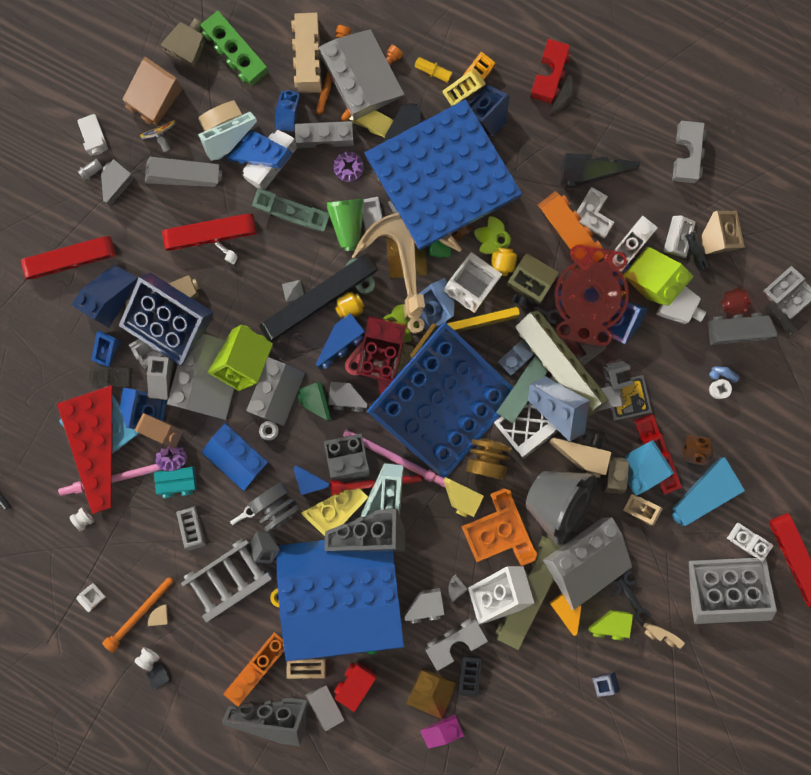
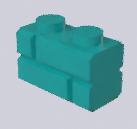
M195 467L154 472L156 494L162 495V498L174 497V493L181 492V496L192 495L193 490L198 489Z

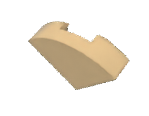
M167 604L159 606L151 613L148 626L168 624Z

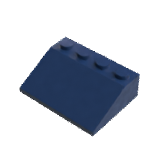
M148 273L138 278L119 326L182 366L207 329L214 312L153 273Z

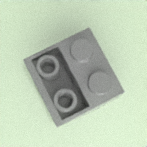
M440 588L420 591L406 610L405 621L409 620L410 623L421 622V618L429 617V620L441 619L440 616L444 615Z

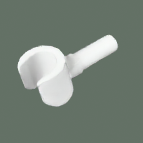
M217 241L215 245L227 254L224 260L235 264L238 256Z
M247 506L240 516L230 522L234 525L246 517L252 518L255 514L248 515L246 510L250 507Z

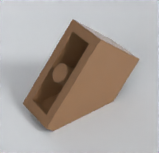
M144 413L135 429L136 432L172 448H176L183 433L182 430Z

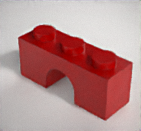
M551 39L547 40L541 62L548 64L552 68L553 73L549 76L537 74L531 91V98L550 104L553 98L557 99L560 91L557 85L559 80L563 81L566 72L563 66L564 63L568 64L571 52H568L570 45Z

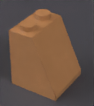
M144 57L122 100L126 104L125 108L134 114L138 112L142 115L140 118L146 123L150 124L152 122L158 125L183 88L176 77L147 57Z

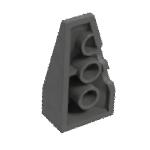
M398 509L377 510L365 517H359L348 524H342L325 531V551H405V529Z
M284 698L280 702L271 703V700L264 701V704L258 705L248 703L241 704L238 707L236 705L228 706L222 724L280 744L300 746L306 729L308 701Z

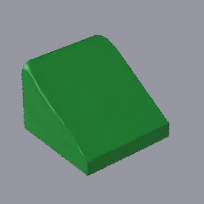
M438 240L430 245V255L436 258L450 257L451 247Z

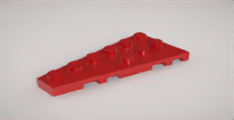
M113 385L57 403L92 514L112 508Z

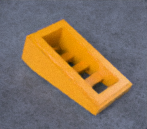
M481 52L464 75L477 67L483 72L480 76L485 80L495 68L496 63ZM480 62L484 63L488 68H485ZM464 82V84L466 85L467 89H468V90H471V88L469 87V85H468L466 82Z

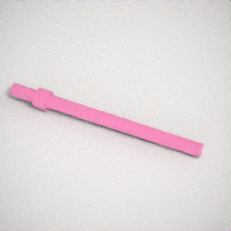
M347 429L343 434L344 437L357 435ZM363 438L365 448L399 465H404L403 467L425 477L424 479L429 482L433 481L445 487L444 478L436 475V472L430 469L426 470Z
M157 464L114 474L112 475V483L161 471L162 469ZM79 481L71 486L59 488L58 491L59 495L63 496L71 493H82L84 488L82 482Z

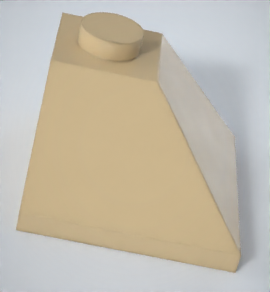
M737 211L713 212L702 234V246H704L705 254H717L745 248Z

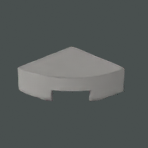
M456 574L451 578L448 586L452 602L468 590Z

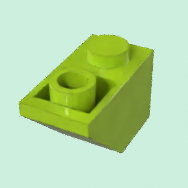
M610 610L591 624L588 630L595 637L604 638L605 635H612V639L624 641V637L630 638L633 615L628 612Z

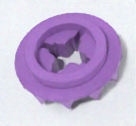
M346 151L339 154L336 160H334V172L342 181H355L363 173V161L355 152ZM344 160L349 164L353 163V172L349 169L344 170Z
M168 446L166 449L161 448L160 453H156L157 466L166 471L181 468L187 460L183 447L178 448L176 446V448ZM169 455H173V461L169 459Z

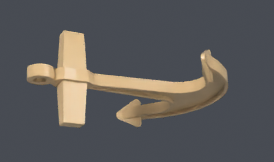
M395 213L378 220L365 232L352 258L367 249L376 238L381 236L390 237L396 242L408 294L403 306L404 319L411 318L408 322V329L416 334L424 328V321L419 317L423 313L425 303L424 295H417L415 242L399 214ZM451 234L439 240L459 252L462 250ZM413 323H418L419 328H415Z

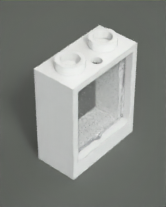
M471 252L451 277L443 291L464 305L465 308L475 313L502 273Z

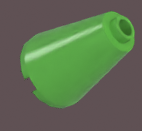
M364 199L327 202V209L340 247L345 248V251L356 250V246L361 238Z

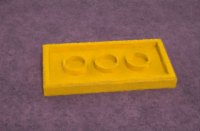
M514 307L448 323V325L456 333L513 320L520 313L519 309Z

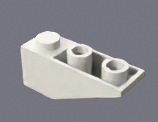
M642 216L606 261L622 272L658 227Z

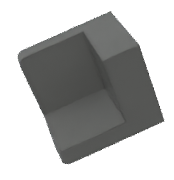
M256 532L249 543L254 562L272 563L280 551L273 533Z

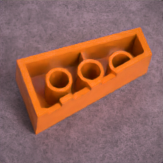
M555 191L540 202L538 207L585 270H587L604 257L602 253L604 248L598 240L596 242L592 240L591 236L593 233L587 225L585 227L581 225L579 221L582 218L576 210L573 212L568 206L571 203L565 195L560 196Z

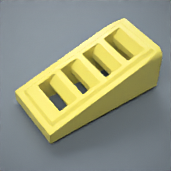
M473 69L442 92L450 105L454 106L483 87L485 82L478 71ZM463 81L467 82L471 90L467 89ZM457 85L460 86V88H461L462 91L464 92V95L461 94V92L459 91ZM450 90H454L455 94L458 97L457 100L455 99Z

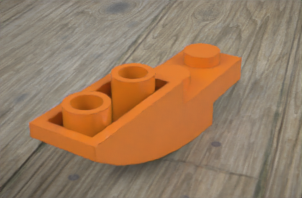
M274 632L224 692L223 695L237 707L283 653V639Z

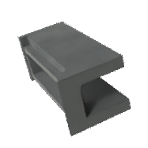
M621 359L601 363L605 382L611 383L613 390L634 385V381L623 373V371L631 369L630 365Z

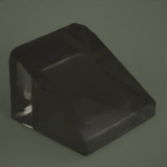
M586 428L585 434L580 436L578 444L601 449L605 433Z

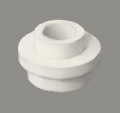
M266 421L261 424L259 434L265 440H273L278 435V427L274 422ZM271 427L272 433L266 434V428Z

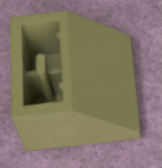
M526 253L506 285L539 305L559 272Z

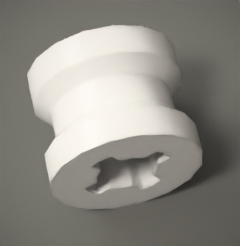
M723 379L714 381L709 388L711 396L715 399L726 398L732 391L731 384Z
M83 507L79 509L76 515L70 516L73 525L81 532L85 530V526L94 522L93 517Z
M143 647L141 650L142 654L135 659V663L141 668L151 671L154 662H157L160 657L152 650Z

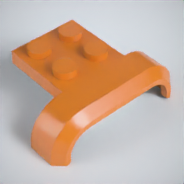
M503 488L490 494L496 512L461 526L476 562L510 548L513 549L520 566L533 562L536 559L537 552L530 541L510 490Z

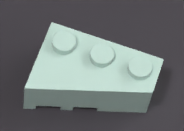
M383 465L362 510L361 517L370 515L377 510L398 509L400 514L404 465Z

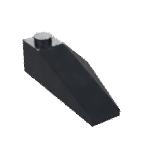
M566 153L561 166V184L568 188H575L577 185L635 171L639 168L640 162L616 159L610 162L608 157L591 159L592 155Z

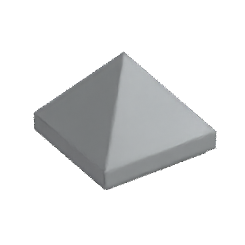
M301 280L282 284L286 303L295 301L304 295Z

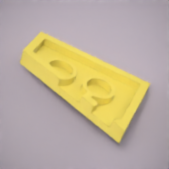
M361 489L345 490L344 493L331 496L301 514L325 536V531L344 524L365 502L368 496Z

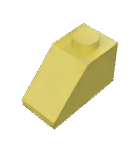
M445 477L444 484L451 506L457 509L456 513L467 517L468 514L474 517L484 496Z

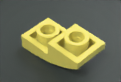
M376 110L356 120H353L352 116L350 118L352 123L368 128L369 132L384 138L394 121Z

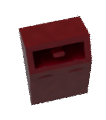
M369 316L356 374L392 382L396 376L407 324Z

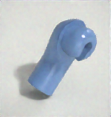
M715 366L709 373V376L714 380H718L720 375L726 377L732 383H736L739 380V375L728 367Z

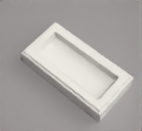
M378 197L364 199L363 220L365 230L367 231L375 222L382 219Z

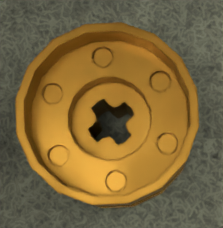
M472 439V444L480 446L479 450L470 449V452L478 455L477 459H468L466 472L505 480L508 468L501 465L500 460H509L510 457L502 455V451L511 453L512 448L494 440Z

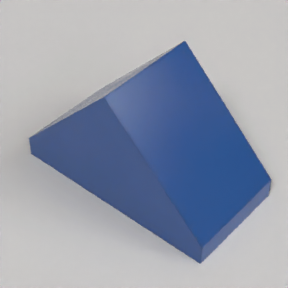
M97 331L91 360L109 368L121 341L101 331Z
M295 465L294 472L301 495L330 486V483Z

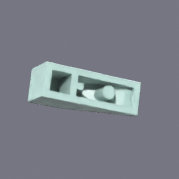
M251 112L198 134L204 150L211 161L219 160L228 154L253 127L257 120Z

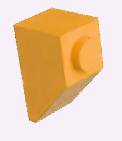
M561 593L549 603L571 634L575 636L578 632L581 605L572 610Z

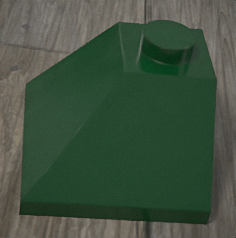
M322 382L300 388V394H297L300 405L304 404V408L329 422L333 421Z

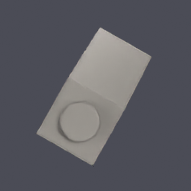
M114 159L103 167V172L101 173L103 201L111 207L134 179V176Z

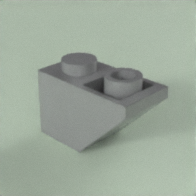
M149 356L147 384L148 397L150 399L168 400L173 362L167 357Z
M330 382L328 405L333 406V410H344V407L352 408L351 411L363 412V409H367V403L350 383Z

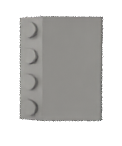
M371 29L334 39L319 47L320 56L353 120L359 119L405 96Z
M206 334L202 335L182 366L179 364L177 366L167 402L168 405L226 420L234 388L207 373L226 340Z
M601 518L543 559L572 610L632 568L622 533L613 518Z
M757 558L688 562L694 624L768 621L773 619L777 610L766 558L764 561Z

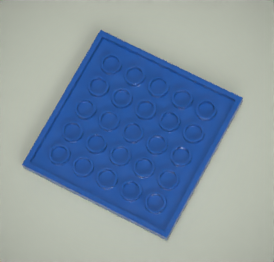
M466 99L364 152L419 251L522 196L520 189Z

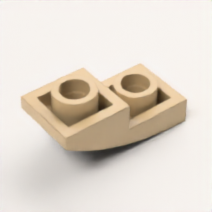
M233 100L205 112L199 116L198 120L204 131H207L241 116L242 113Z
M648 623L643 625L646 629L644 633L652 640L656 638L661 641L666 637L664 641L672 648L676 646L679 649L685 644L680 638L659 626Z

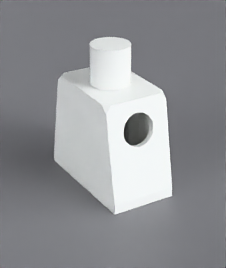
M685 287L670 306L661 304L656 315L687 324L691 317L701 322L706 311L697 307L701 298Z

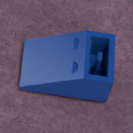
M351 313L334 325L317 360L316 366L319 369L324 368L325 370L333 364L332 360L338 356L342 358L349 352L348 348L352 345L356 347L363 342L365 332Z

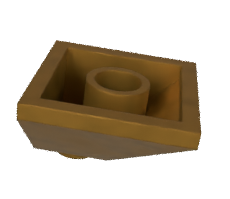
M386 237L390 279L402 278L404 274L398 246L392 238ZM414 244L416 276L428 275L426 250L423 248L419 251L416 244Z
M421 667L406 704L442 719L457 682Z

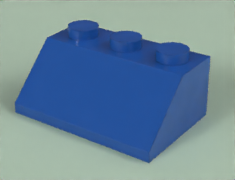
M224 424L215 433L201 452L243 491L270 463L228 424Z

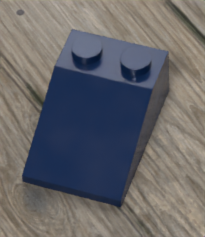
M114 264L83 287L73 301L72 306L109 328L135 288L138 278Z

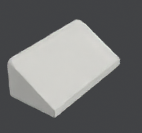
M673 216L664 252L686 258L689 244L685 235L693 232L696 222L684 216Z

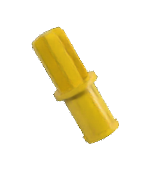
M421 57L416 60L415 68L430 74V77L434 76L448 83L452 75L451 71L438 66V63L433 64Z

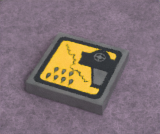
M643 375L630 378L634 381V385L621 388L625 405L611 408L614 421L652 412ZM605 383V386L610 387L612 386V384Z

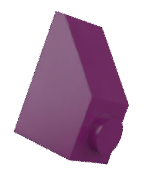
M456 714L420 730L428 748L446 745L464 737V732Z

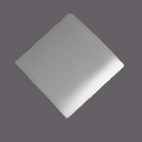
M792 266L763 291L771 303L789 321L811 303V287L805 282V278Z

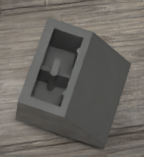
M362 434L324 441L331 480L346 482L370 477Z

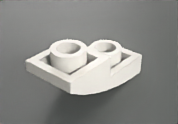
M736 523L727 537L728 540L761 561H764L773 547L771 543L754 534L740 523Z

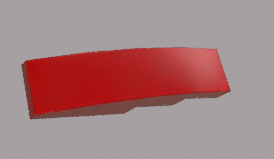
M651 413L634 420L642 444L644 445L653 440L674 474L659 483L662 493L666 495L682 488L671 454L668 452L663 436L659 432L654 415Z

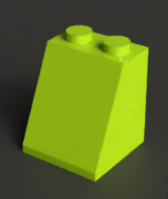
M646 247L623 274L647 300L670 306L694 277L681 263L650 247Z
M241 324L232 329L207 373L238 391L252 386L259 381L273 343L268 341L266 337L253 332L250 327Z

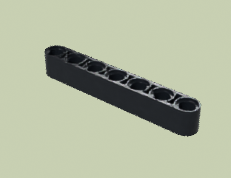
M366 253L268 318L259 327L267 340L272 342L376 273L379 269L370 255Z

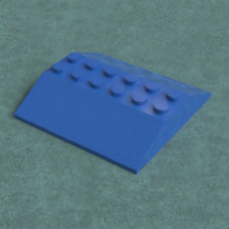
M443 322L367 412L440 477L445 479L468 454L470 449L474 447L472 439L479 440L500 415L496 412L513 387L446 322Z
M325 540L278 545L280 551L277 554V584L286 662L404 648L393 551H325Z

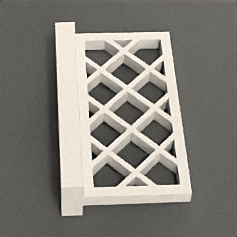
M530 402L529 405L523 407L528 408V417H516L512 430H506L500 425L505 420L502 416L494 422L522 459H525L559 432L548 420H543L544 416L542 414L541 420L530 419L531 408L536 409ZM516 420L527 421L526 432L515 430ZM529 422L541 423L540 430L536 433L528 432ZM514 433L525 434V442L519 447L514 442Z

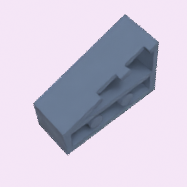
M546 376L530 384L528 401L569 442L585 434L590 400Z

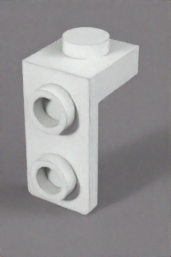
M92 114L79 119L78 124L85 141L83 145L86 152L92 156L99 155L103 151L108 150L96 115Z

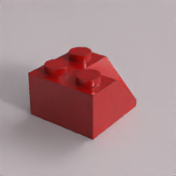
M359 660L355 664L351 662L345 673V676H347L344 683L339 682L334 690L336 693L334 699L355 712L375 681L377 672Z

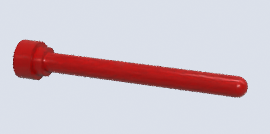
M420 475L403 477L402 484L420 483L422 477ZM330 480L331 494L335 496L344 493L345 490L373 488L376 480L347 483L339 480Z

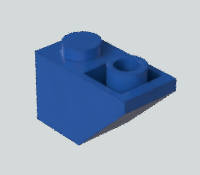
M291 90L281 91L275 111V130L294 132L295 124L297 123L300 93Z

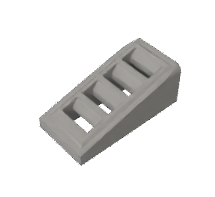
M196 507L177 511L184 548L190 551L206 546ZM193 515V518L183 520V517ZM193 522H194V524H195V525L190 526V527H185V525L190 524V523H193ZM196 530V533H194V534H191V535H188V534H187V532H191V531ZM198 538L197 541H193V542H190V541H189V540Z

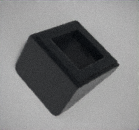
M162 662L151 671L145 673L154 691L172 679Z

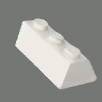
M279 130L268 137V139L288 148L292 154L297 149L295 139ZM248 163L243 170V176L256 188L265 190L281 169L265 167L262 164L252 165Z

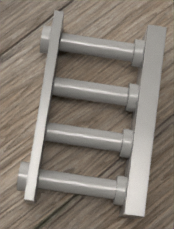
M240 539L233 544L234 548L205 568L197 573L192 571L184 576L185 581L181 583L182 586L190 583L206 607V614L202 616L206 622L273 579L270 571L266 574L264 571L261 572L245 546L250 543L249 539L245 541ZM237 551L240 552L254 574L253 578L255 581L251 584L243 580L229 558L230 555ZM221 561L238 585L237 589L239 592L234 595L231 592L228 593L212 568ZM205 572L222 596L221 600L223 602L218 606L215 603L212 604L196 579Z

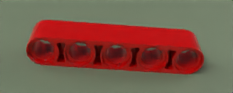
M242 214L165 229L162 231L165 250L172 251L256 234L257 231L254 215Z
M104 236L30 256L20 261L25 279L31 280L116 256L111 236Z
M785 513L770 520L769 524L808 607H811V558L789 513Z

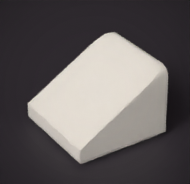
M92 583L76 599L87 612H90L106 597Z

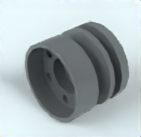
M282 482L274 485L248 504L255 515L264 512L265 516L261 518L260 523L268 519L271 522L264 527L266 532L278 528L287 522L300 509L298 505L291 509L288 508V505L294 500L292 498L284 502L282 498L288 491Z

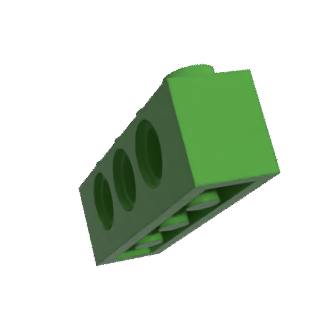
M218 10L201 24L204 38L208 42L211 40L215 44L214 49L220 56L224 54L227 58L226 63L232 70L237 69L240 73L238 76L244 84L248 82L252 87L269 73L267 66ZM220 33L226 34L222 39H218L217 35ZM232 47L238 48L235 53L229 52V49ZM244 61L250 62L247 67H242L241 64Z

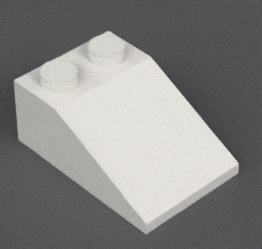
M507 566L468 588L478 625L513 614L535 604L523 566Z

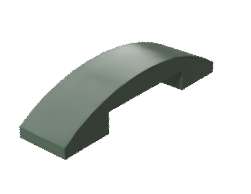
M260 188L257 189L252 203V207L322 232H324L330 216L327 212L295 203Z
M536 354L496 412L511 423L514 422L528 402L530 384L543 378L548 372Z

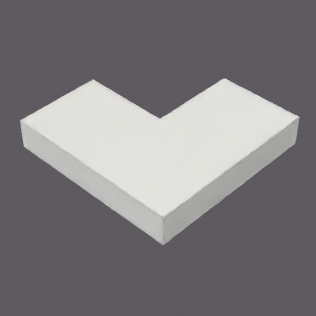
M591 187L577 210V213L582 218L579 222L583 227L587 225L591 232L605 239L614 222L598 212L608 196Z

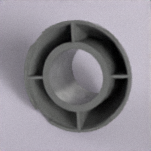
M543 471L534 481L526 499V509L555 544L559 546L565 545L570 540L568 538L570 533H576L593 501L595 492L592 491L593 484L597 485V478L589 473Z

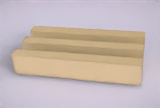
M304 659L286 662L287 679L326 678V659ZM291 663H321V665L291 666ZM291 670H321V673L291 674Z

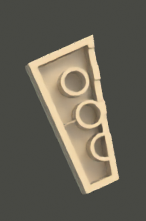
M298 13L295 14V20H291L292 32H295V39H292L293 51L296 50V57H293L294 69H296L294 85L295 88L298 87L299 93L322 92L318 14Z

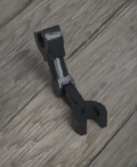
M514 294L512 302L523 306L529 312L539 310L546 317L549 324H556L557 321L551 319V314L559 316L560 312L558 310L545 311L531 303L528 298L520 297L517 294Z

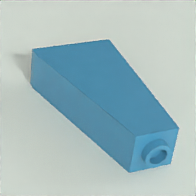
M725 457L717 459L673 506L672 511L674 513L672 517L677 524L680 523L682 526H686L745 491Z

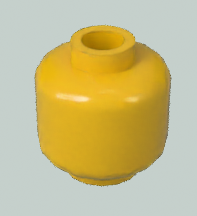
M498 247V250L492 253L491 266L502 273V276H508V272L515 271L517 255L513 252V249Z
M349 292L337 299L338 306L335 309L340 318L346 317L350 313L353 317H356L363 312L365 305L358 293Z

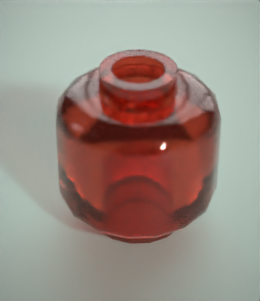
M740 287L725 292L723 295L724 300L721 301L724 311H729L731 315L747 311L751 304L747 291H743Z

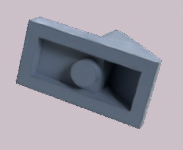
M522 339L498 363L511 376L534 353L530 350L529 344Z

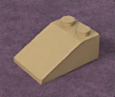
M556 438L549 440L553 447L582 471L593 474L596 478H600V475H606L611 452Z

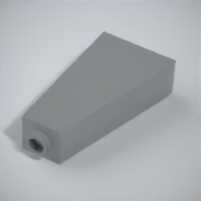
M149 157L146 163L145 183L216 187L222 178V170H219V164Z

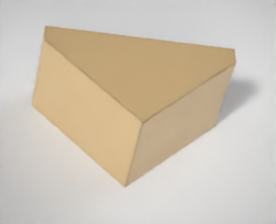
M631 494L623 511L648 525L654 526L663 508Z

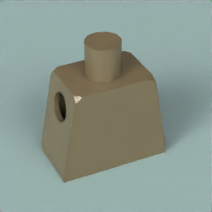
M195 18L190 26L180 22L162 42L161 47L168 54L195 69L205 44L204 36L199 33L202 29V22Z
M610 457L607 473L604 475L603 493L623 494L627 490L629 462L625 458Z

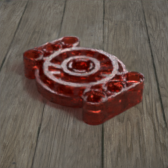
M579 244L574 246L570 252V256L575 263L563 271L555 288L556 307L564 321L557 325L556 333L563 339L606 346L613 339V332L609 327L620 320L629 302L628 283L623 273L619 270L627 265L628 257L622 251ZM577 248H582L585 251V256L582 259L577 258L575 255ZM597 251L604 254L602 262H597L594 258ZM615 255L623 257L624 262L622 265L618 266L614 263L613 258ZM571 269L572 273L566 279H563L566 273ZM620 278L624 283L625 290H622V285L619 281ZM562 283L561 295H559V288ZM594 287L598 291L600 297L597 301L591 302L586 299L585 292L588 288ZM623 295H626L624 307H622L621 303ZM559 300L562 301V306H563V308H564V310H565L564 312H563V310H562V308H561V305H560V301H559ZM617 311H621L619 316L613 321L612 317ZM563 324H567L570 327L571 331L569 334H564L561 331ZM580 329H588L590 332L589 337H582ZM606 332L609 335L608 341H601L599 333Z

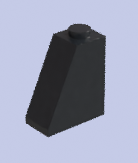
M415 103L402 105L382 143L420 124L421 106H417Z

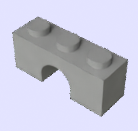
M352 121L295 124L297 149L316 148V145L323 143L334 144L335 147L354 146Z
M681 121L678 124L676 144L685 145L690 151V157L686 159L677 158L674 162L672 181L696 183L702 177L703 167H700L701 159L703 160L705 149L702 148V141H705L706 138L704 123Z
M467 619L460 624L462 627L454 630L452 628L444 633L445 637L440 640L435 638L427 643L428 647L425 648V651L437 671L454 662L450 653L453 643L462 641L472 651L488 642L476 619Z

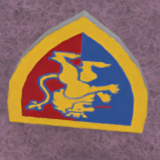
M175 120L140 134V138L146 139L156 136L163 152L170 150L163 132L174 126Z

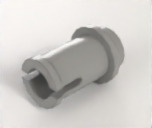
M95 159L85 167H80L78 173L84 181L90 180L89 177L103 169V167Z

